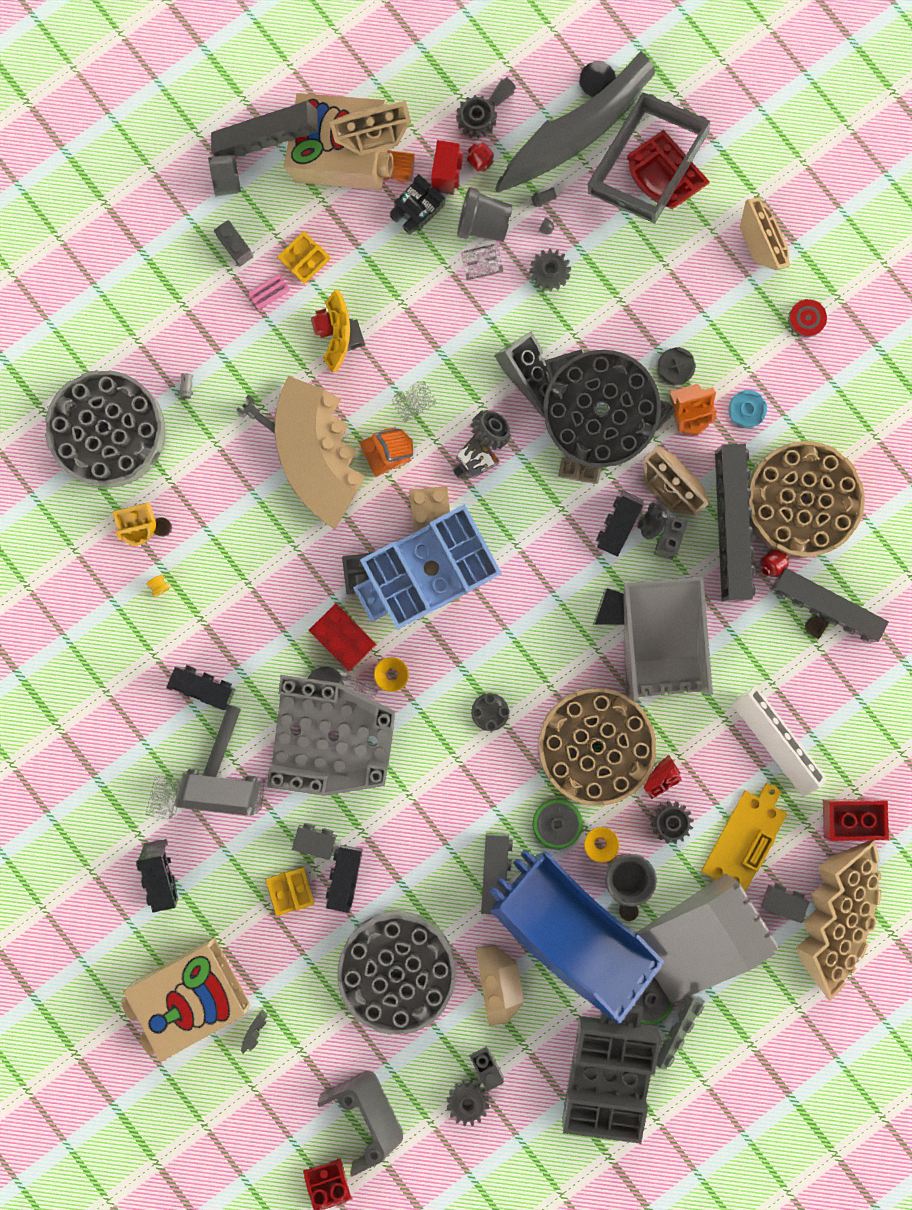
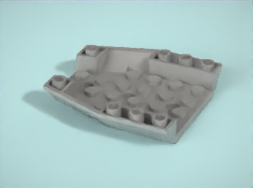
M280 675L278 691L280 701L272 764L268 772L267 787L327 796L385 786L394 730L395 711L340 683ZM291 726H300L301 732L298 734L293 733ZM333 730L337 731L339 733V738H330L329 732ZM374 736L377 738L378 743L370 745L367 742V738Z

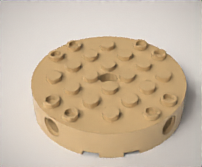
M815 441L792 442L777 448L764 457L753 469L748 480V487L751 489V498L748 501L749 507L752 508V517L749 518V523L756 537L768 548L779 550L787 554L788 557L793 558L819 556L843 545L858 528L865 507L863 483L860 481L856 472L857 469L853 463L839 453L837 449ZM802 495L807 498V504L803 503L800 499Z
M588 688L565 696L550 709L540 728L538 753L546 776L562 794L582 804L605 806L618 803L633 795L646 782L655 763L656 737L647 714L631 698L614 690ZM596 741H600L602 744V748L598 752L592 749V744Z

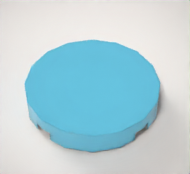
M744 390L737 393L731 399L728 406V414L735 425L741 428H753L765 419L767 404L759 393L752 390Z

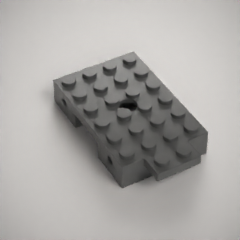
M633 1005L620 1024L602 1011L600 1012V1018L579 1016L562 1114L563 1133L642 1144L648 1112L646 1099L651 1075H655L661 1045L659 1026L641 1024L642 1006ZM605 1069L616 1070L618 1074L613 1076L611 1080L604 1078L602 1073Z

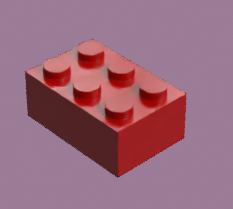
M336 603L308 630L348 672H351L377 646L368 634Z
M881 798L823 799L824 838L829 841L889 840L888 801Z

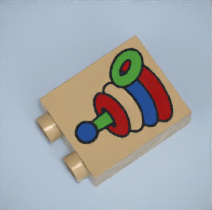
M296 93L295 104L308 101L317 109L318 132L288 141L284 168L294 182L381 191L383 178L391 177L392 153H387V148L361 156L335 142L329 121L350 113L387 104L386 101L381 99Z
M215 937L132 982L123 991L125 998L121 1000L126 1016L130 1020L137 1018L144 1031L140 1034V1041L145 1052L150 1056L156 1053L160 1063L242 1018L251 1006Z

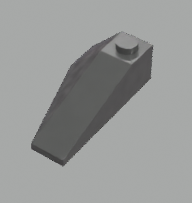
M531 331L504 347L494 357L505 374L540 415L544 417V398L549 386L546 373L548 371L542 359V348Z

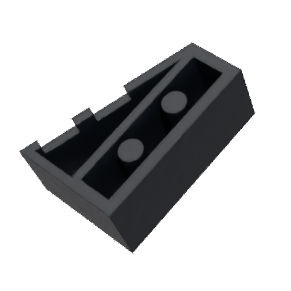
M622 490L620 497L617 496L612 505L614 507L612 514L608 513L604 524H606L604 531L600 530L595 540L598 542L597 548L616 557L619 556L644 506L643 499Z
M609 588L604 589L593 625H624V593Z
M189 665L174 668L166 689L171 691L174 689L183 693L184 696L193 697L202 703L223 711L227 709L236 690L231 687L232 683L221 680V682L214 680L215 676L206 672L203 675L196 672V668Z
M167 839L144 843L140 856L136 860L138 872L141 871L142 888L146 889L147 892L146 902L148 906H151L152 913L174 909L178 902L174 875H171L169 863H172L171 857H166L165 852L166 845H168Z
M340 845L339 849H335L333 860L336 863L335 868H331L329 880H332L326 892L325 899H328L326 909L345 913L350 912L360 869L362 848Z

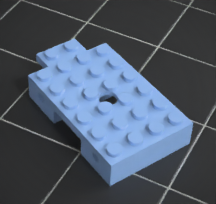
M464 504L430 522V525L402 540L394 541L360 559L370 579L353 587L371 622L389 613L397 630H400L501 576L502 572ZM428 561H435L439 565V571L434 576H429L424 572V565Z

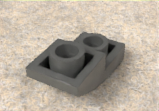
M263 1009L253 1020L244 1037L241 1047L243 1054L247 1050L252 1051L259 1043L257 1039L260 1034L257 1031H260L267 1023L265 1019L268 1015Z

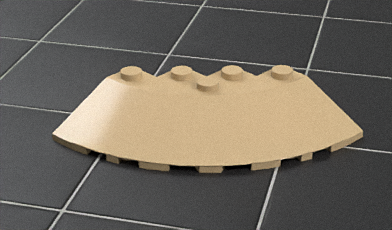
M288 376L281 390L275 414L274 434L278 458L294 493L298 495L302 503L318 519L335 530L365 476L349 467L357 452L356 449L341 441L349 424L333 416L341 399L325 389Z
M869 840L833 855L821 864L818 870L823 884L810 894L816 910L803 921L809 936L796 947L802 964L829 1001L846 985L845 980L850 973L854 974L856 971L855 965L859 957H864L869 944L865 943L868 933L875 929L877 922L874 915L877 905H880L881 890L878 889L879 880L882 878L881 873L878 872L877 863L880 860L874 840Z

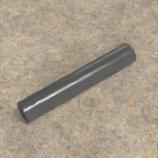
M228 705L206 764L204 776L217 777L241 711L240 708Z

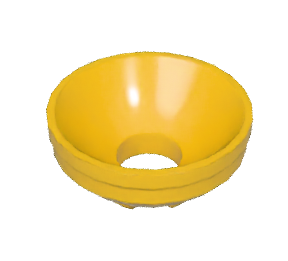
M384 658L375 667V682L384 691H399L408 682V667L399 658ZM389 669L397 671L398 676L395 680L387 678L386 673Z
M596 827L587 833L584 840V849L592 860L600 863L608 862L619 851V839L611 829ZM600 837L606 841V845L602 849H598L595 846V840Z

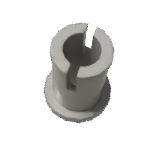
M184 373L181 374L180 390H178L180 398L190 399L191 395H193L192 374L186 373V376Z

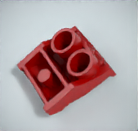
M670 755L665 757L653 769L646 780L643 788L651 799L682 781L681 773Z
M341 1158L303 1170L313 1210H325L353 1200Z

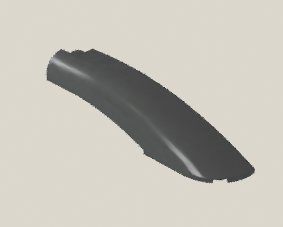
M640 51L616 79L592 99L551 122L546 120L507 165V169L497 182L495 191L498 193L541 176L571 159L602 136L637 101L641 95L642 88L655 75L654 66L649 58Z

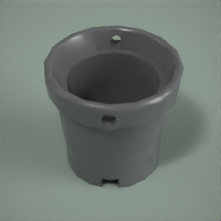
M469 187L460 215L457 236L464 239L470 236L503 242L509 227L508 222L512 214V204L480 194L478 189Z
M621 854L610 860L606 869L605 883L607 891L613 900L621 905L633 907L642 905L652 897L656 890L657 876L651 863L641 855Z

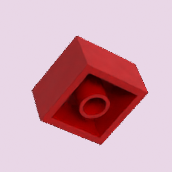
M437 140L431 174V188L434 187L440 193L454 195L455 188H459V175L463 164V151H460V143Z

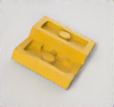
M305 231L277 256L283 265L304 285L331 259L319 244L317 245Z
M304 867L265 878L276 917L315 905Z

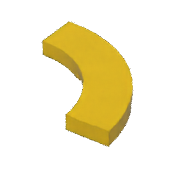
M334 290L325 301L331 325L333 326V338L330 339L329 347L322 358L331 373L337 372L343 363L350 337L348 310L340 290Z

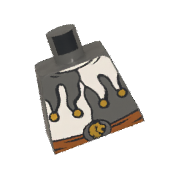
M476 434L456 455V459L460 464L452 471L458 479L466 473L473 479L497 466L500 462L491 449L486 448V444L480 445V439H475Z

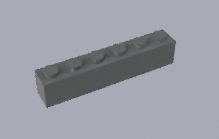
M304 101L211 132V154L214 156L228 154L235 155V157L245 156L254 151H261L270 146L293 141L295 138L309 136L311 133L318 132L317 109L308 101Z
M785 568L776 578L771 590L775 591L776 596L792 600V604L799 608L806 607L809 609L810 614L817 617L821 615L827 618L826 621L834 626L838 624L844 627L843 631L851 635L855 633L861 636L860 639L869 644L880 641L889 621L788 568Z

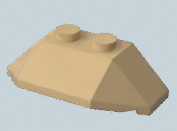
M399 101L350 113L329 122L335 142L361 156L398 146L411 122L406 101Z
M760 197L747 199L743 209L740 230L754 262L773 270L790 267L789 249L774 215L763 204V200Z
M657 446L643 459L645 485L671 512L697 515L710 503L702 483L672 453Z
M496 945L476 948L489 1026L506 1024L524 1003L518 963Z

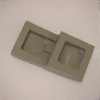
M562 458L558 476L575 481L598 484L601 467H590L569 458Z

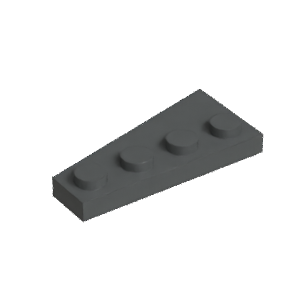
M687 994L685 1001L688 1003L679 1010L677 1015L680 1020L671 1027L669 1031L671 1038L664 1042L659 1052L657 1067L660 1069H667V1067L669 1068L675 1060L673 1056L684 1045L685 1040L683 1039L685 1035L692 1031L696 1016L703 1012L705 1000L699 996Z

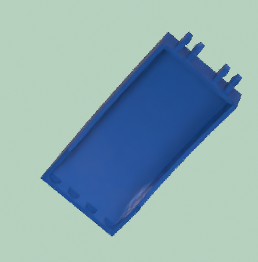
M523 850L521 856L528 865L526 866L520 859H515L513 864L521 874L510 886L507 881L499 878L497 883L505 893L502 894L494 887L489 890L490 894L497 900V903L490 912L536 959L562 982L620 1024L665 962L638 934H635L618 921L580 887L548 852L536 854L533 857L528 851Z

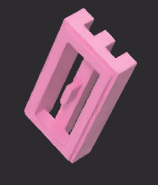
M279 273L249 292L248 295L260 311L290 292V288ZM280 287H284L282 290L272 295L268 299L264 300L260 304L258 303V301L270 295Z

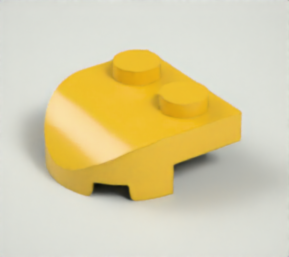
M150 502L112 512L118 529L115 533L120 540L125 541L129 546L142 545L155 532L156 521Z

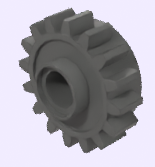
M474 95L473 98L466 97L465 102H460L461 108H457L456 122H459V129L463 128L464 135L468 132L469 138L476 135L477 139H479L480 134L486 137L487 131L492 133L493 126H496L497 112H494L495 105H490V99L485 100L484 96L477 97ZM474 115H479V116H481V117H480V118H474V117H472V116H474Z
M549 248L548 253L541 250V256L536 254L534 257L535 261H531L530 266L532 268L529 270V273L533 274L531 281L535 280V286L538 287L540 285L542 291L545 288L549 289V292H552L554 288L558 291L560 285L565 286L566 280L570 278V274H568L571 272V267L568 266L570 260H564L565 254L558 255L559 250H556L555 253H552L551 248ZM553 268L555 272L548 273L545 269Z
M488 410L485 412L480 411L472 419L473 422L470 426L473 429L471 432L477 435L475 439H480V445L486 444L487 449L492 446V449L496 450L497 448L502 449L509 442V437L511 436L509 433L510 427L505 418L499 413Z
M667 801V806L660 803L661 809H654L657 813L656 816L651 815L655 822L650 823V826L656 827L653 833L659 834V840L665 838V843L669 844L670 840L674 844H677L679 839L683 842L685 835L690 836L688 833L689 829L694 828L690 825V822L694 821L693 818H689L691 811H684L686 806L681 805L679 807V802L677 801L674 802V805ZM670 818H676V825L674 827L668 826Z
M462 1080L461 1085L455 1084V1090H449L451 1096L447 1097V1103H450L447 1105V1111H451V1118L456 1116L457 1124L463 1121V1126H466L467 1122L474 1126L475 1120L479 1123L481 1122L480 1116H487L485 1110L489 1109V1104L486 1103L489 1101V1096L485 1095V1088L480 1089V1083L475 1085L472 1080L469 1083H465ZM465 1100H471L473 1102L469 1106L463 1104Z

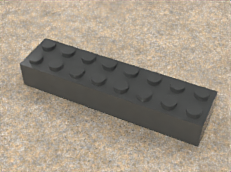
M722 444L715 450L721 602L751 600L756 592L755 584H752L755 568L754 565H751L754 548L753 545H750L753 528L749 523V518L752 517V508L749 507L748 501L751 498V489L748 487L750 469L747 468L749 450L746 449V444Z

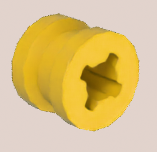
M163 574L150 579L146 583L147 587L151 588L153 597H157L170 589L169 584H166Z

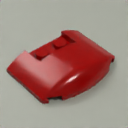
M663 129L629 153L627 161H629V170L637 186L646 196L658 203L686 154ZM691 162L665 207L673 210L710 184V181L693 162Z

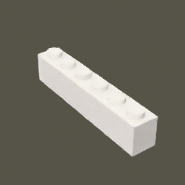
M757 686L740 694L732 702L736 712L741 715L747 726L757 736L759 742L763 744L772 759L776 761L782 772L793 783L795 789L803 797L821 788L827 779Z

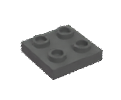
M372 553L342 556L347 595L356 594L353 587L370 579L360 559Z

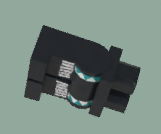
M418 174L414 178V182L394 201V208L389 213L390 218L397 223L404 217L407 221L402 225V228L410 235L416 229L420 231L445 206L446 198L434 187L431 188V184Z

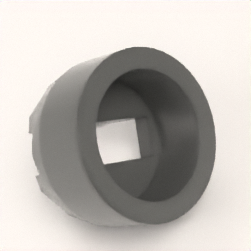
M545 217L539 232L548 235L554 230V223Z

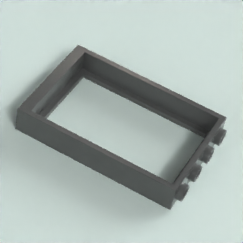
M642 92L587 183L588 194L655 224L709 134L711 121L704 116L693 114L687 109L674 106L671 102L660 100L652 94L648 95ZM645 112L698 135L656 206L603 183Z

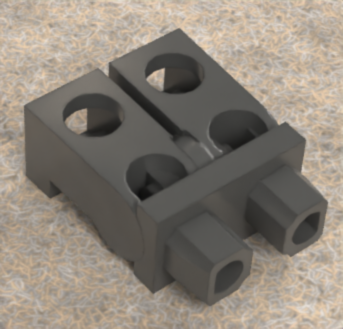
M671 516L667 517L666 523L659 534L661 537L658 538L654 555L670 560L674 558V555H678L687 521Z

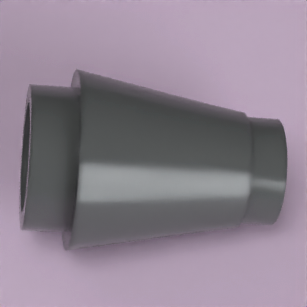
M507 77L501 79L489 98L491 103L497 107L513 95L516 89L515 84Z

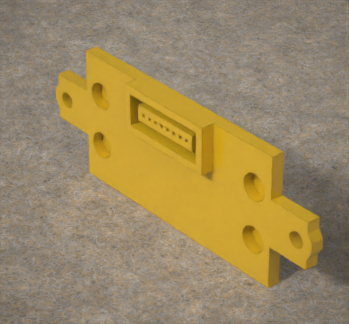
M765 783L758 797L746 790L743 791L701 869V872L714 878L713 881L724 874H728L739 882V885L742 886L745 892L747 891L787 816L786 812L775 807L782 793L775 785ZM770 789L774 790L773 794L769 793Z

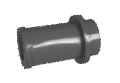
M551 187L540 193L535 192L531 199L535 207H542V204L557 199L554 188Z

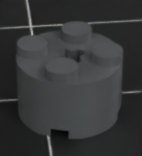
M228 154L208 157L215 197L241 192L235 155Z

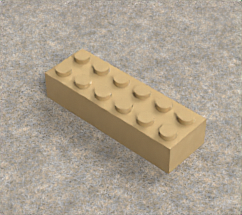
M447 486L409 490L414 533L430 525V522L450 512ZM428 561L424 565V572L429 576H434L439 571V565L435 561ZM458 598V599H456V600H454V601H452V602H450V603L460 602V598Z

